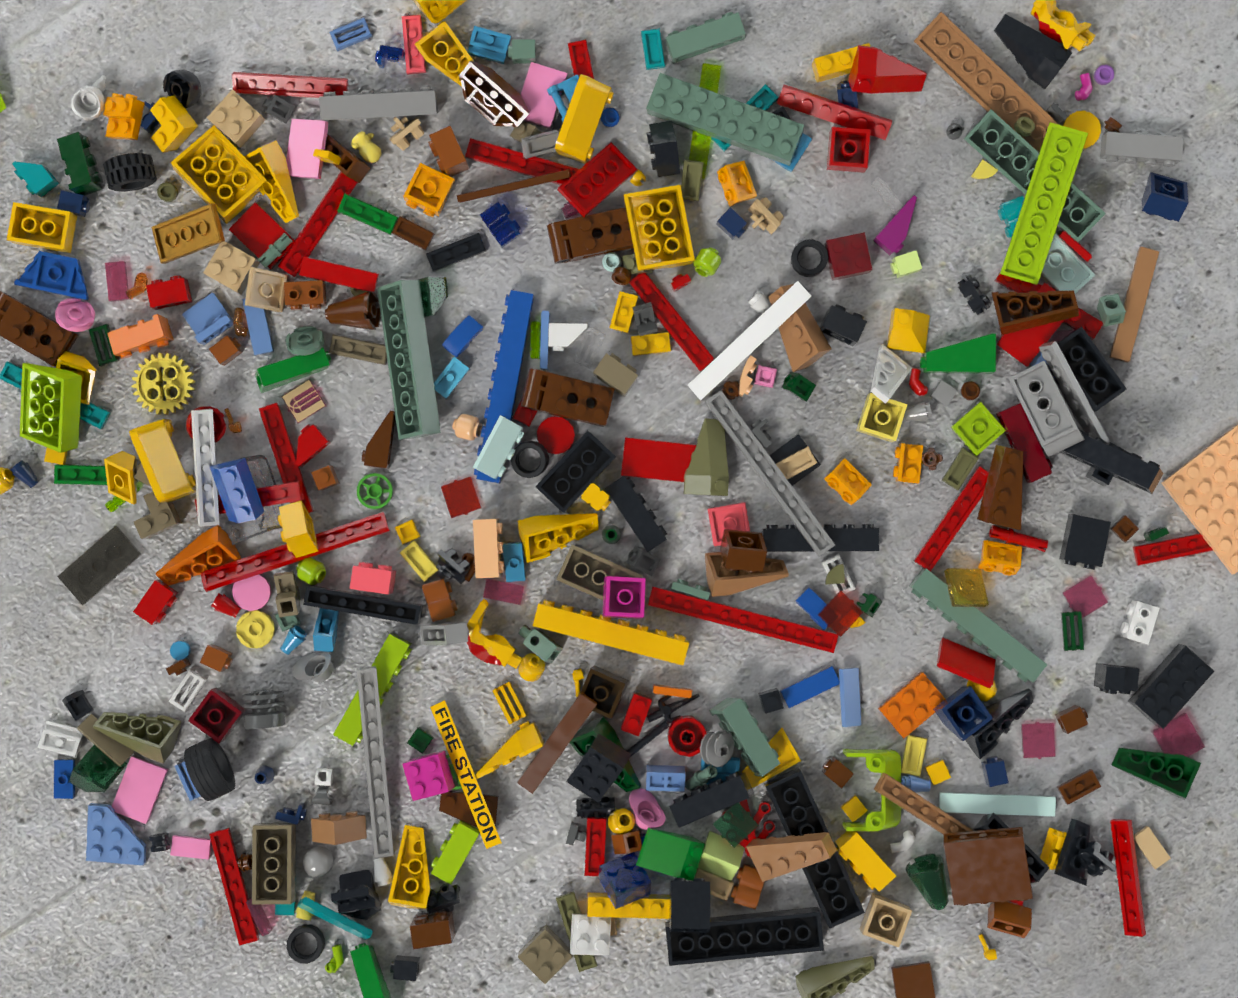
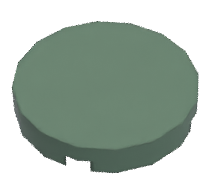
M313 326L298 327L294 329L291 335L289 333L285 339L288 351L295 355L304 356L319 351L325 342L323 332L321 330L318 331Z

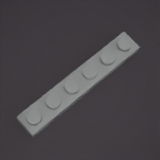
M1057 342L1042 344L1039 347L1042 356L1050 367L1052 375L1057 380L1060 390L1064 393L1069 407L1073 410L1083 431L1087 432L1089 437L1093 439L1098 437L1106 442L1109 441Z

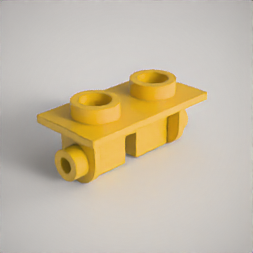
M1049 827L1040 858L1050 867L1049 869L1053 870L1056 869L1067 833Z

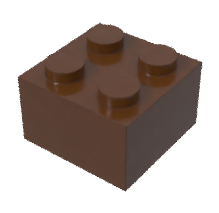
M724 529L720 547L724 567L733 571L763 572L767 549L762 533Z
M439 910L433 915H428V913L417 914L410 924L413 949L451 944L456 935L452 912L448 913L445 910Z

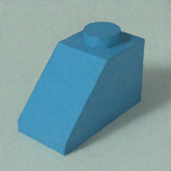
M319 609L313 632L314 651L334 652L339 611Z

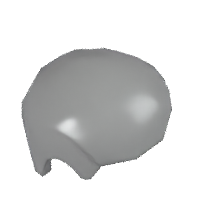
M316 846L304 854L302 860L303 869L311 877H321L331 870L334 858L326 847Z

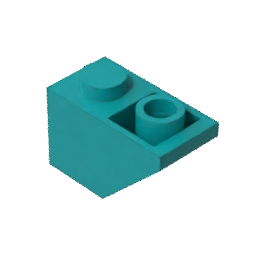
M16 161L12 163L16 168L14 170L15 174L21 180L24 179L26 181V188L32 195L36 194L42 198L60 184L49 169L43 165Z

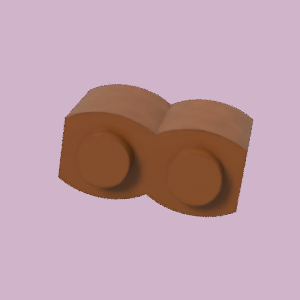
M440 579L422 585L432 622L456 615L455 611L458 610L456 600H452L450 593L453 592L450 581L446 582V579Z
M744 863L743 867L738 869L736 878L739 881L737 886H733L730 897H733V903L756 910L764 882H762L756 867Z

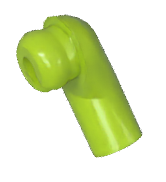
M341 944L332 946L333 957L325 965V970L328 973H335L344 963Z

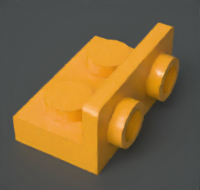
M744 160L725 165L717 171L718 180L722 185L725 199L730 207L739 202L757 197Z
M900 443L899 447L895 448V458H898L897 466L893 468V477H896V482L920 484L923 445Z
M845 458L824 478L828 485L837 491L842 499L850 505L858 501L872 486Z
M984 540L978 568L984 569L986 572H1000L1007 576L1016 575L1021 568L1022 547Z

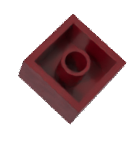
M865 232L829 239L824 243L828 252V264L832 281L868 274L873 270Z
M216 687L208 692L188 721L217 743L225 741L247 710Z

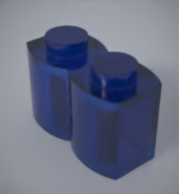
M497 202L481 213L480 217L501 248H503L521 235L519 232L521 227L516 220L511 221L508 216L510 211L506 205H500Z

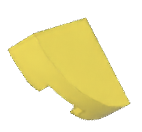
M982 160L971 177L974 179H987L996 174L998 170Z

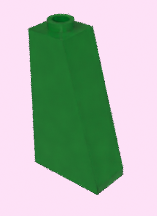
M996 334L985 335L926 352L920 358V368H923V373H995Z
M322 347L319 351L310 355H297L257 368L255 378L260 392L264 393L326 370L330 366L331 357L328 351L325 352Z
M366 943L355 946V950L350 951L363 998H391L373 946L366 945Z

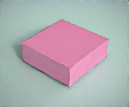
M758 365L754 384L773 388L777 369Z

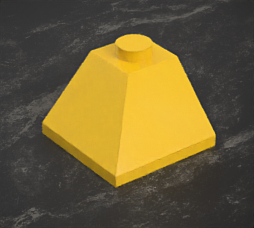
M894 308L891 311L887 348L925 353L930 315L914 310Z
M65 351L58 358L56 368L82 375L81 403L89 405L96 369L85 357Z
M121 451L105 458L108 493L133 505L136 504L137 479L134 478L136 475L134 471L137 461L135 456Z

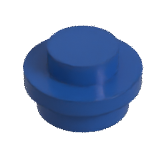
M606 108L603 110L600 119L604 126L614 127L618 124L620 116L616 109Z

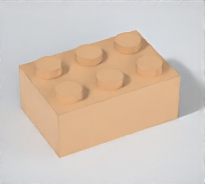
M499 519L473 520L476 578L501 577L502 573L505 572L504 561H501L502 545L504 543L500 542V534H503V524L499 523Z

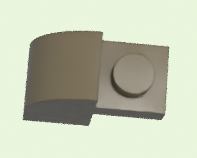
M294 571L274 574L277 590L275 601L279 618L298 615L301 603L299 586L296 584Z

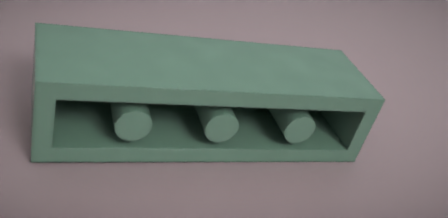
M729 12L720 19L715 20V18L706 20L700 26L694 24L687 27L685 31H673L668 34L665 43L674 64L744 40L746 33L739 12L735 14Z

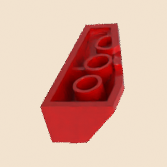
M858 45L848 81L854 92L869 94L921 92L927 73L908 63H903L896 57L884 53L879 48Z

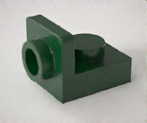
M790 372L785 377L784 384L782 385V389L791 392L806 402L816 387L814 383L794 372Z

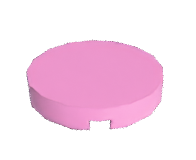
M68 298L58 304L55 318L62 328L68 331L82 332L94 324L95 311L91 304L86 301L82 302L78 298Z
M260 574L235 582L232 589L233 599L236 604L248 611L263 608L268 603L272 594L270 583Z

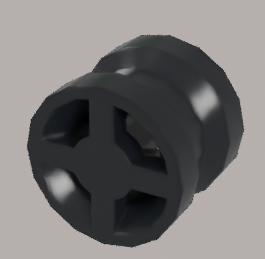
M169 833L149 836V840L152 842L151 852H160L171 848L167 840Z

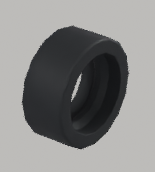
M806 239L799 242L791 255L793 269L804 277H814L820 274L828 262V252L825 246L814 239ZM806 247L815 248L821 256L819 265L814 269H805L798 261L800 251Z
M527 441L514 448L515 453L511 458V465L518 475L524 478H533L546 470L549 464V455L542 444L537 441ZM527 448L536 450L541 458L539 467L532 471L524 469L519 462V455Z
M303 924L298 926L289 935L286 949L294 961L308 964L315 961L321 955L325 947V938L318 927L311 924ZM310 933L316 938L317 948L312 954L303 955L296 950L295 939L299 934Z

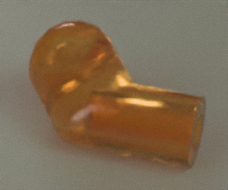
M138 273L135 278L134 287L126 291L129 299H133L146 291L148 278L145 273Z
M236 308L233 317L235 334L246 337L248 328L242 326L245 311L242 308Z

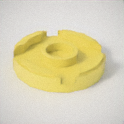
M254 610L246 612L240 617L236 625L237 638L243 645L249 648L264 647L274 637V621L264 611Z

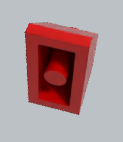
M314 424L305 426L300 431L302 434L298 436L296 458L298 467H303L331 443L317 425Z

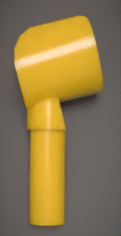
M581 668L574 670L572 673L576 697L580 695L579 680L584 679Z
M983 934L978 935L983 945L985 958L996 960V950L988 948Z

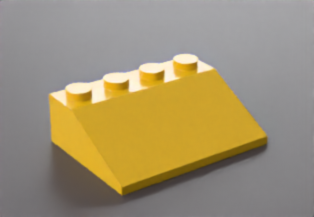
M215 125L170 162L179 176L207 205L211 203L216 204L218 215L226 224L245 208L267 182L264 176Z
M680 185L623 195L638 271L690 265L695 261Z

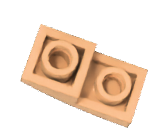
M751 355L747 359L740 376V397L744 393L748 395L754 386L751 384L753 379L747 376L748 373L752 375L757 367L755 364L757 359Z

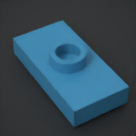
M522 542L503 544L506 582L525 581Z

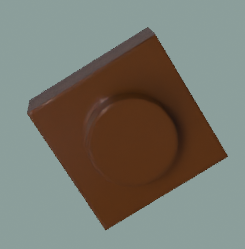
M1123 515L1110 528L1123 542H1127L1139 530L1126 515Z
M185 658L166 668L169 675L176 674L178 676L186 672V667L191 664L188 658Z

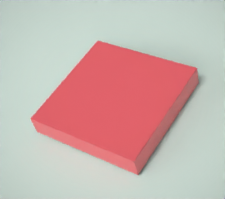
M745 502L707 509L714 546L721 545L724 529L750 532Z

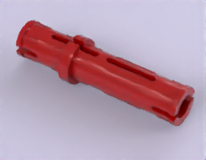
M992 525L989 531V537L1004 540L1008 544L1015 543L1045 552L1048 547V540L1021 534L1011 528L1004 529Z

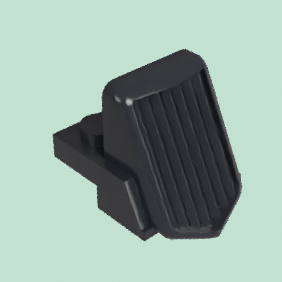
M370 870L340 875V889L337 893H331V901L338 905L339 914L366 921L378 911H382Z

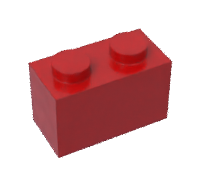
M182 276L170 277L168 281H163L162 279L153 280L151 284L146 285L150 308L154 310L193 302L189 282L184 277L182 278Z
M154 580L133 613L151 625L161 623L167 615L165 612L168 607L171 608L177 601L176 596L179 592L161 580Z
M633 692L621 725L622 731L639 737L652 698Z

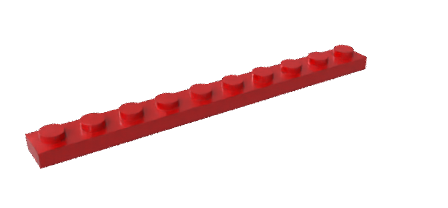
M384 512L315 534L318 552L296 558L292 551L289 552L287 544L200 572L203 588L208 592L388 532L390 530Z
M653 586L648 601L649 606L834 653L838 634Z

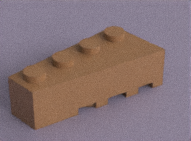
M794 284L781 286L769 296L771 306ZM806 303L778 327L793 372L808 368L832 349Z
M829 832L804 834L803 836L790 835L781 838H756L746 846L762 882L830 859L837 851Z

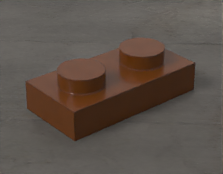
M1089 769L1057 786V789L1065 804L1068 805L1100 788L1101 785L1093 770Z

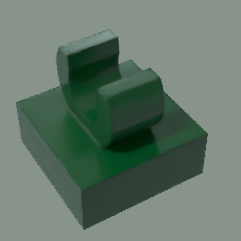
M863 593L862 595L866 598V601L863 604L857 601V605L865 614L873 617L882 601L873 594Z

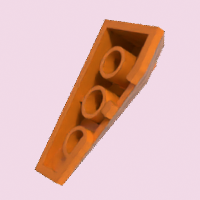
M216 525L198 536L156 572V576L169 586L191 580V577L201 575L200 572L242 558L230 535L219 525Z

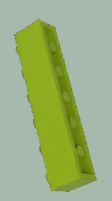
M389 633L371 666H376L380 707L384 702V699H382L385 692L388 693L393 686L392 678L394 675L398 676L403 667L400 665L404 658L407 659L412 651L410 648L412 643L394 633ZM358 691L333 733L334 736L352 746L357 742L360 744L363 739Z

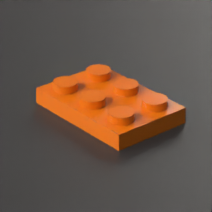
M921 672L878 709L904 739L935 713L933 709L943 702L945 698L928 677Z

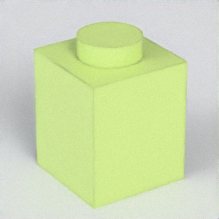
M917 250L896 256L892 259V263H890L892 273L896 274L897 278L919 272L922 269Z

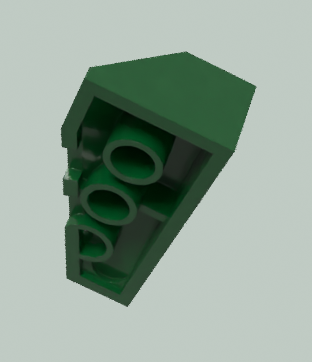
M604 716L587 723L570 741L571 746L581 757L598 733L624 749L615 730ZM629 760L614 781L625 792L641 787Z
M1126 748L1118 749L1111 766L1183 800L1186 799L1201 765L1200 762L1180 754Z

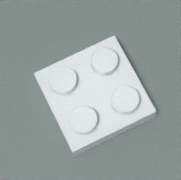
M572 914L570 954L609 955L611 917H587V914Z

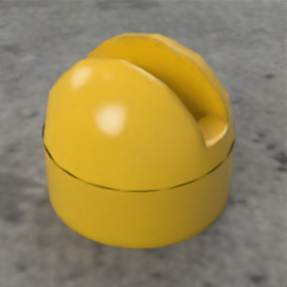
M638 169L629 182L640 187L643 185L640 180L646 182V177Z

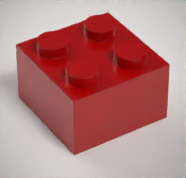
M832 127L829 132L826 170L865 173L868 168L871 130Z

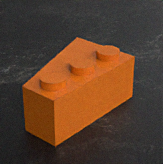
M156 314L152 316V320L146 322L140 320L137 321L138 324L127 325L108 332L113 354L123 359L131 357L132 353L137 351L139 353L148 352L151 350L150 347L169 345V342L174 341L168 319Z

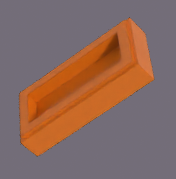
M653 684L654 694L690 698L692 695V689Z

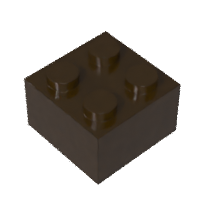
M594 665L590 668L581 692L597 702L592 711L612 719L616 714L629 680Z

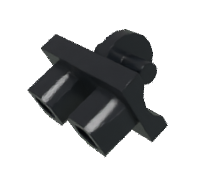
M453 548L446 552L443 550L438 551L439 559L436 568L439 571L437 577L441 580L446 577L449 580L454 578L462 584L465 581V575L470 571V563L462 560L457 564L455 561L458 559V554Z
M1096 841L1088 842L1087 848L1080 849L1078 853L1087 861V873L1095 877L1097 875L1101 876L1105 870L1115 872L1116 866L1112 863L1114 855L1109 851L1100 852L1102 845Z
M446 883L440 887L438 892L430 889L427 912L431 914L445 909L448 913L452 912L454 905L460 903V886L458 884L451 886L449 883Z

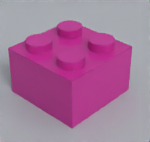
M606 576L604 578L602 617L644 618L646 578Z
M445 750L410 759L402 764L413 801L446 793L455 788Z

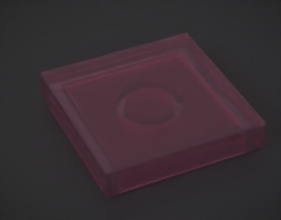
M1186 713L1172 719L1164 729L1158 727L1151 731L1163 753L1180 754L1189 757L1205 748Z

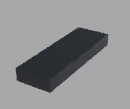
M477 233L426 253L432 271L436 272L484 253L486 249L480 234Z

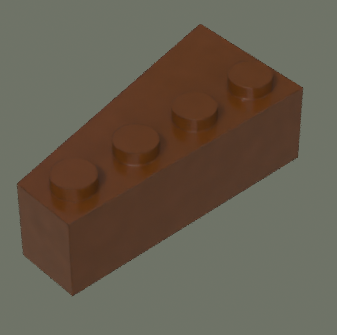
M1074 290L1038 293L1037 291H1029V293L992 292L1001 335L1079 316V308Z
M999 445L995 446L977 520L1021 530L1023 451Z

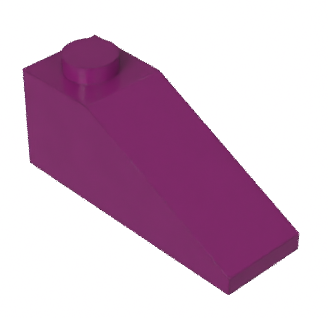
M915 195L873 240L889 256L893 252L897 254L904 247L902 242L906 239L917 199Z

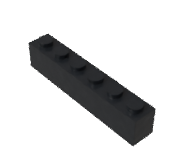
M1083 430L1081 432L1085 440L1060 451V453L1150 494H1153L1163 476L1159 464L1153 461L1147 463L1142 460L1141 456L1135 453L1129 455L1124 452L1123 448L1117 445L1111 447L1101 438L1096 437V439H1093Z
M824 524L823 529L835 544L828 551H879V528H874V524H862V528H855V524H843V528H836V524ZM766 525V529H762L767 552H815L796 525H786V529H778V525Z
M313 585L306 586L303 605L414 625L420 624L423 605Z

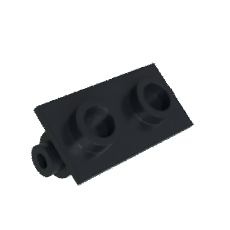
M969 275L966 277L967 282L965 279L958 282V288L964 298L972 295L973 298L967 302L973 313L976 312L979 315L984 312L983 307L986 310L990 308V300L985 293L982 294L979 290L980 284L978 280Z
M602 797L599 803L590 798L577 799V817H581V819L595 817L594 811H598V817H609L615 811V797Z

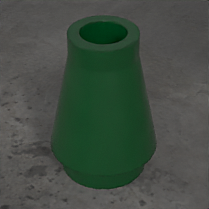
M608 525L602 531V538L608 544H615L621 538V531L615 525ZM609 531L615 532L614 538L608 537Z

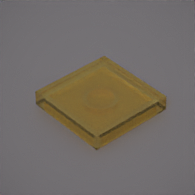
M947 568L944 571L952 607H986L989 605L981 569Z

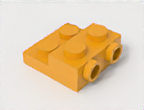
M113 93L112 97H107L103 116L109 118L105 137L138 140L145 103L137 100L138 97L131 94H126L125 98L123 95Z
M419 163L403 195L404 201H406L407 206L413 209L417 207L424 209L423 213L430 217H434V215L439 217L455 179Z

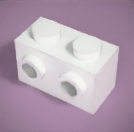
M1132 600L1126 609V621L1121 625V637L1149 645L1160 608Z

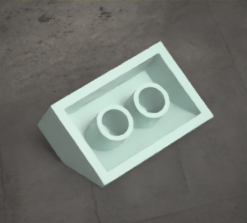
M500 415L473 468L494 479H497L498 476L502 477L506 470L504 466L506 460H511L515 453L513 449L515 443H520L524 436L523 428Z

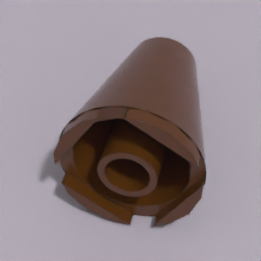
M368 291L328 305L327 309H325V317L331 324L376 330L375 327H379L381 320L380 308L376 307V302H379L378 297L373 291Z

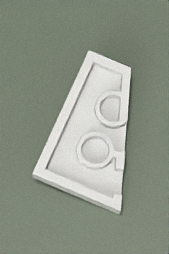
M883 344L878 350L870 392L886 404L912 367Z

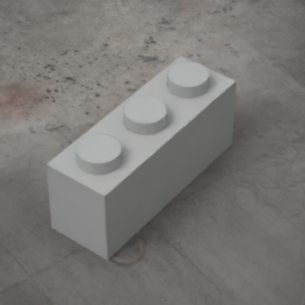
M466 622L437 623L420 626L422 645H450L468 642L469 629Z

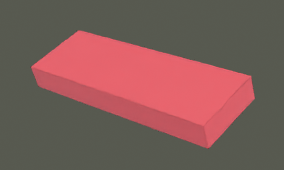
M421 15L402 16L407 75L426 73L425 59L414 45L423 37Z

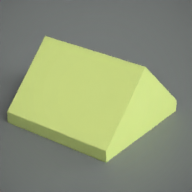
M709 831L698 868L732 881L740 867L745 848L735 841H729L726 837Z

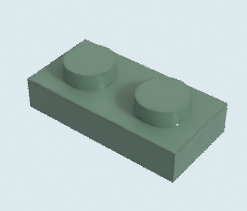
M678 579L677 582H672L671 589L706 600L709 599L710 592L706 591L707 587L697 584L696 587L688 586V581Z

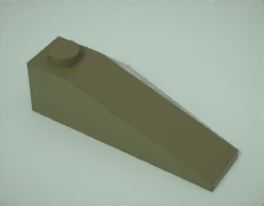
M704 419L697 438L698 442L695 451L691 455L690 465L684 474L683 494L728 496L729 473L725 430L718 419Z
M103 712L93 725V728L144 757L164 764L174 750L181 721L164 715L147 717L146 714L128 716L127 713Z
M873 956L803 970L795 976L798 991L802 998H831L838 992L842 994L846 991L845 988L851 982L857 983L875 969Z

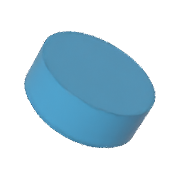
M177 641L170 648V654L175 660L185 659L191 652L189 644L185 641Z

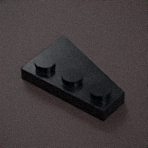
M1071 818L1054 872L1058 876L1087 886V879L1084 878L1085 869L1088 867L1087 861L1078 853L1080 849L1087 848L1090 838V825Z

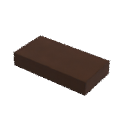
M401 216L392 231L393 235L427 251L435 235L433 232Z

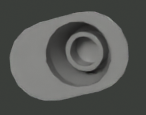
M328 652L308 654L300 658L295 663L292 674L297 680H313L320 683L335 675L336 670L331 661V655Z

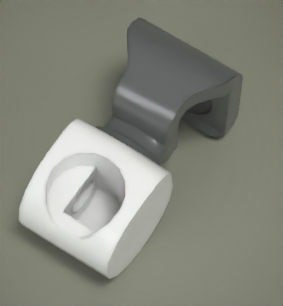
M317 768L315 785L319 787L317 794L312 800L313 804L331 805L333 803L332 799H329L327 796L328 788L333 784V769Z

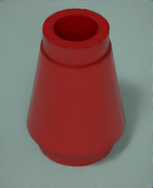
M218 593L211 607L215 608L214 611L235 618L241 609L225 594L221 595L220 593Z

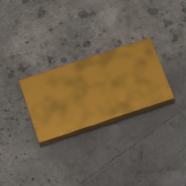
M213 203L151 227L161 264L169 263L225 241L217 207Z

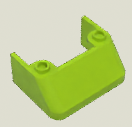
M843 749V754L846 757H866V767L871 772L881 773V775L886 773L901 783V756L895 750ZM881 795V811L870 812L866 816L865 822H842V826L846 831H880L896 827L901 821V807Z

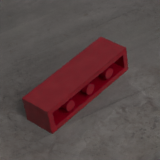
M1021 403L996 413L1001 426L1006 430L1004 433L1011 448L1023 451V475L1026 482L1032 483L1052 474L1051 469L1053 467L1051 461L1045 457L1044 449L1040 441L1037 440L1036 433Z

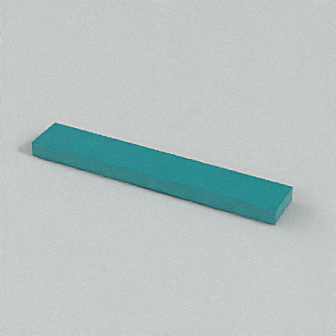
M6 361L0 373V379L21 389L22 368ZM91 402L89 405L81 403L80 419L99 429H103L111 412Z

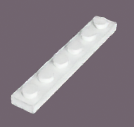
M213 409L191 410L198 526L219 525L218 493L210 470V466L216 465Z

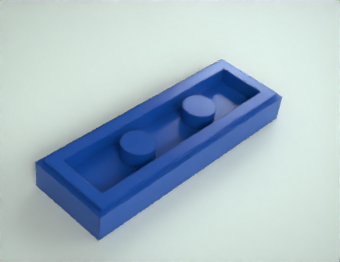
M830 666L780 690L788 708H791L839 685L840 681L833 666Z

